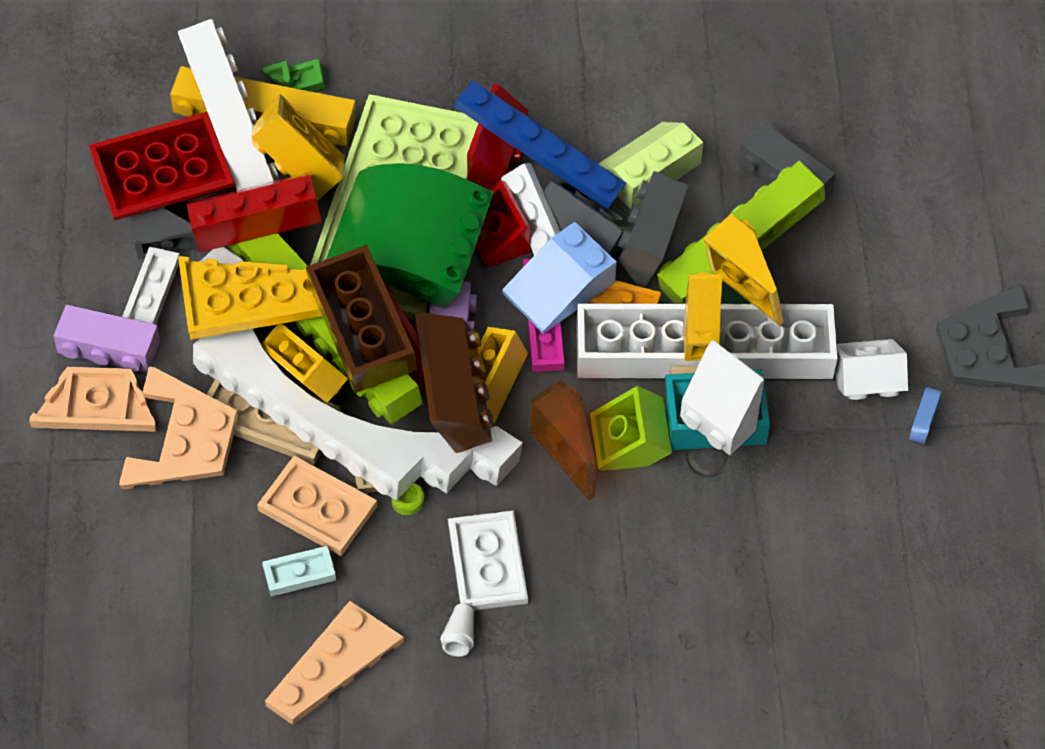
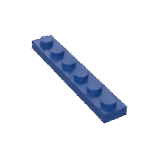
M473 80L455 102L454 107L607 210L626 184V182Z

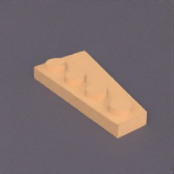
M349 601L265 700L266 707L294 725L325 702L328 696L342 686L344 688L354 680V676L369 666L371 668L392 648L395 650L402 645L404 637Z

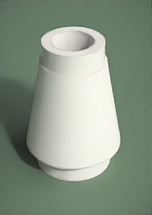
M459 604L455 606L441 635L442 648L449 655L465 656L474 646V610L468 605Z

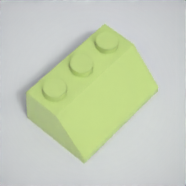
M661 122L598 164L626 182L618 197L632 209L634 204H639L640 199L636 197V193L642 180L648 182L653 171L677 180L699 166L702 160L703 141L684 123Z

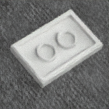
M514 510L448 518L460 604L468 605L473 610L528 604Z

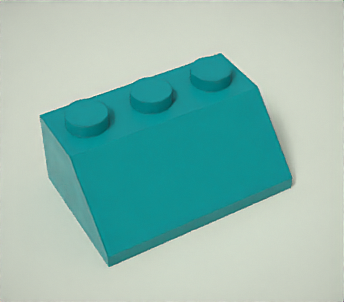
M751 369L763 378L762 369ZM695 373L665 375L666 418L672 450L715 448L709 443L707 437L697 429L689 428L680 417L682 399ZM764 385L756 431L740 446L767 444L770 421Z

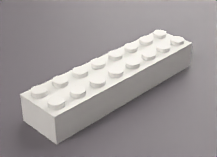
M578 304L577 378H665V375L670 374V367L698 366L700 361H685L683 320L685 304ZM721 304L719 345L750 369H762L763 379H833L837 363L833 304H780L784 321L780 326L753 304Z

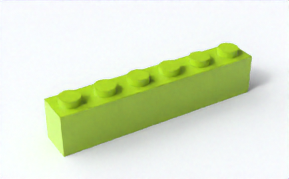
M798 161L792 167L784 168L776 180L768 186L764 185L759 188L751 200L746 204L738 205L731 214L740 221L746 220L754 228L756 239L762 251L825 200V186L807 167ZM720 223L714 224V225L708 230L707 235H708L711 231H713ZM706 236L698 242L689 244L681 256L674 261L664 264L657 274L660 289L675 304L686 303L689 275L699 273L714 274L711 271L704 243Z

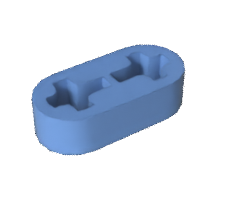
M926 386L909 440L925 444L942 391Z

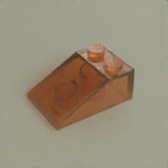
M561 379L530 399V434L585 497L591 500L595 494L597 464L582 404L583 401L579 392L574 387L569 388Z

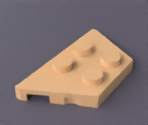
M67 367L59 377L58 384L51 388L44 397L46 401L37 414L33 413L29 420L31 428L156 432L157 428L155 419L149 411L145 397L139 389L132 369Z

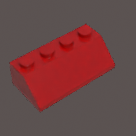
M309 172L187 203L191 228L199 253L322 222Z

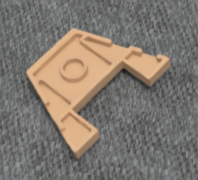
M149 366L142 394L145 398L173 402L174 406L160 461L154 462L126 457L119 482L121 489H133L134 486L145 484L150 486L160 485L165 481L179 479L188 481L224 475L237 423V410L157 368Z

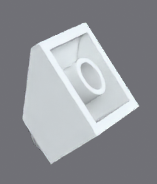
M893 339L836 344L837 363L835 375L838 389L844 396H848L849 399L858 400L867 398V394L879 393L883 397H893L899 395V391H908L907 353Z

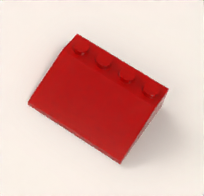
M208 112L89 145L93 168L114 221L235 186Z

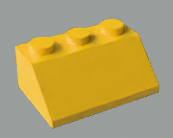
M279 93L253 126L252 143L260 153H267L275 160L274 164L282 174L296 176L309 172L316 200L318 201L344 177L345 155Z

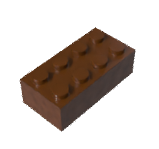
M367 245L306 267L310 289L355 393L417 370L414 349Z

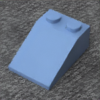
M573 222L553 236L502 289V293L544 334L575 312L578 304H586L615 283L617 262L576 222Z

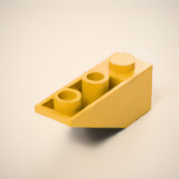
M699 273L689 275L683 320L685 361H701L708 344L712 340L719 344L722 274Z

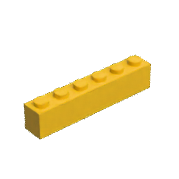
M181 66L170 93L173 113L190 117L208 112L192 69ZM234 77L236 82H243L248 98L243 99L246 109L253 108L257 121L280 93L333 145L348 146L357 119L356 100Z

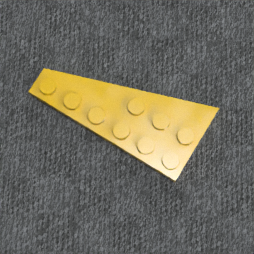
M178 256L190 340L322 316L309 286L306 267L305 270L289 269L288 265L239 261L236 264L219 263L218 259L206 258L205 262L190 261L189 257Z

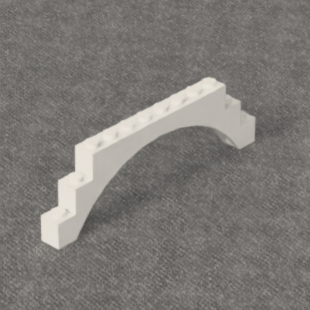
M220 247L213 249L199 262H205L206 258L218 259V262L223 264H236L243 260L226 248ZM253 329L204 337L193 344V364L201 373L210 375L219 381L225 389L234 391L243 397L250 406L259 408L271 416L274 422L286 426L295 432L302 441L311 443L320 449L326 457L332 460L335 459L347 467L354 476L363 478L372 484L379 493L387 494L396 501L420 476L430 486L437 487L446 494L470 469L479 478L497 486L520 461L523 443L498 426L490 428L492 442L455 453L438 432H411L377 426L343 414L313 398L285 376L263 350Z

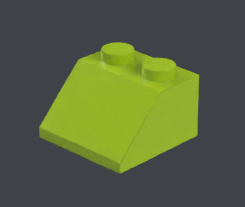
M635 386L590 413L599 470L648 467L672 454L663 397L642 387Z

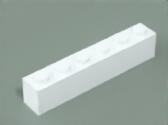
M210 19L177 31L237 190L279 180L274 163L267 164L264 154L260 153L252 143V128L256 124L257 119L253 108L246 109L243 99L248 98L243 82H236L233 73L238 71L232 54L225 55L222 46L228 43L222 27L215 29L214 23Z

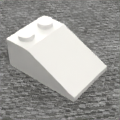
M712 340L708 344L682 399L680 417L689 428L697 429L707 437L713 447L719 450L722 449L728 455H731L756 431L764 379Z

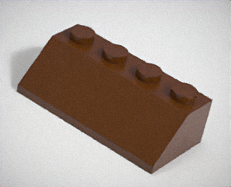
M424 312L416 313L415 320L430 422L455 453L492 442L490 428L494 427V420L486 404V401L490 399V395L482 379V374L485 373V366L481 356L478 354L477 347L481 346V340L475 328L471 329L463 318Z

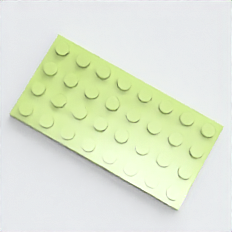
M369 94L344 165V177L338 183L311 265L326 259L359 171L382 164L404 163L437 168L467 179V152L478 123L464 113ZM389 284L388 288L408 319L415 320L416 313L428 312L430 302Z

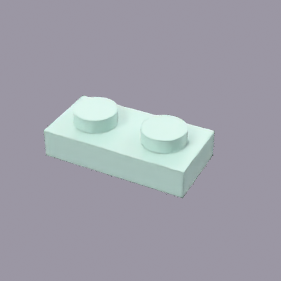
M328 546L262 562L271 597L336 581V574Z

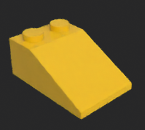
M730 214L704 238L711 271L714 274H722V280L780 326L784 321L777 288L756 239L755 230L746 220L740 221Z

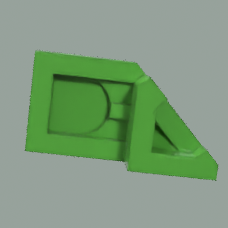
M319 59L292 67L289 66L287 60L263 67L265 76L281 86L311 92L326 89L323 69Z

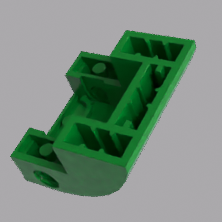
M394 163L368 167L357 174L326 259L367 245L384 284L386 283L387 286L391 284L445 309L452 299L460 293L494 192L458 175L422 165Z

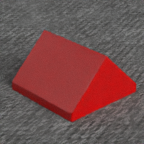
M503 180L490 190L494 193L475 246L483 263L489 268L530 253V226L507 183Z

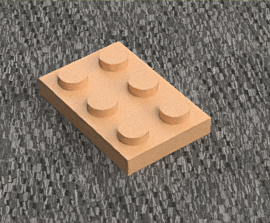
M293 456L257 506L259 512L323 547L328 546V550L342 557L377 508V500L302 459Z

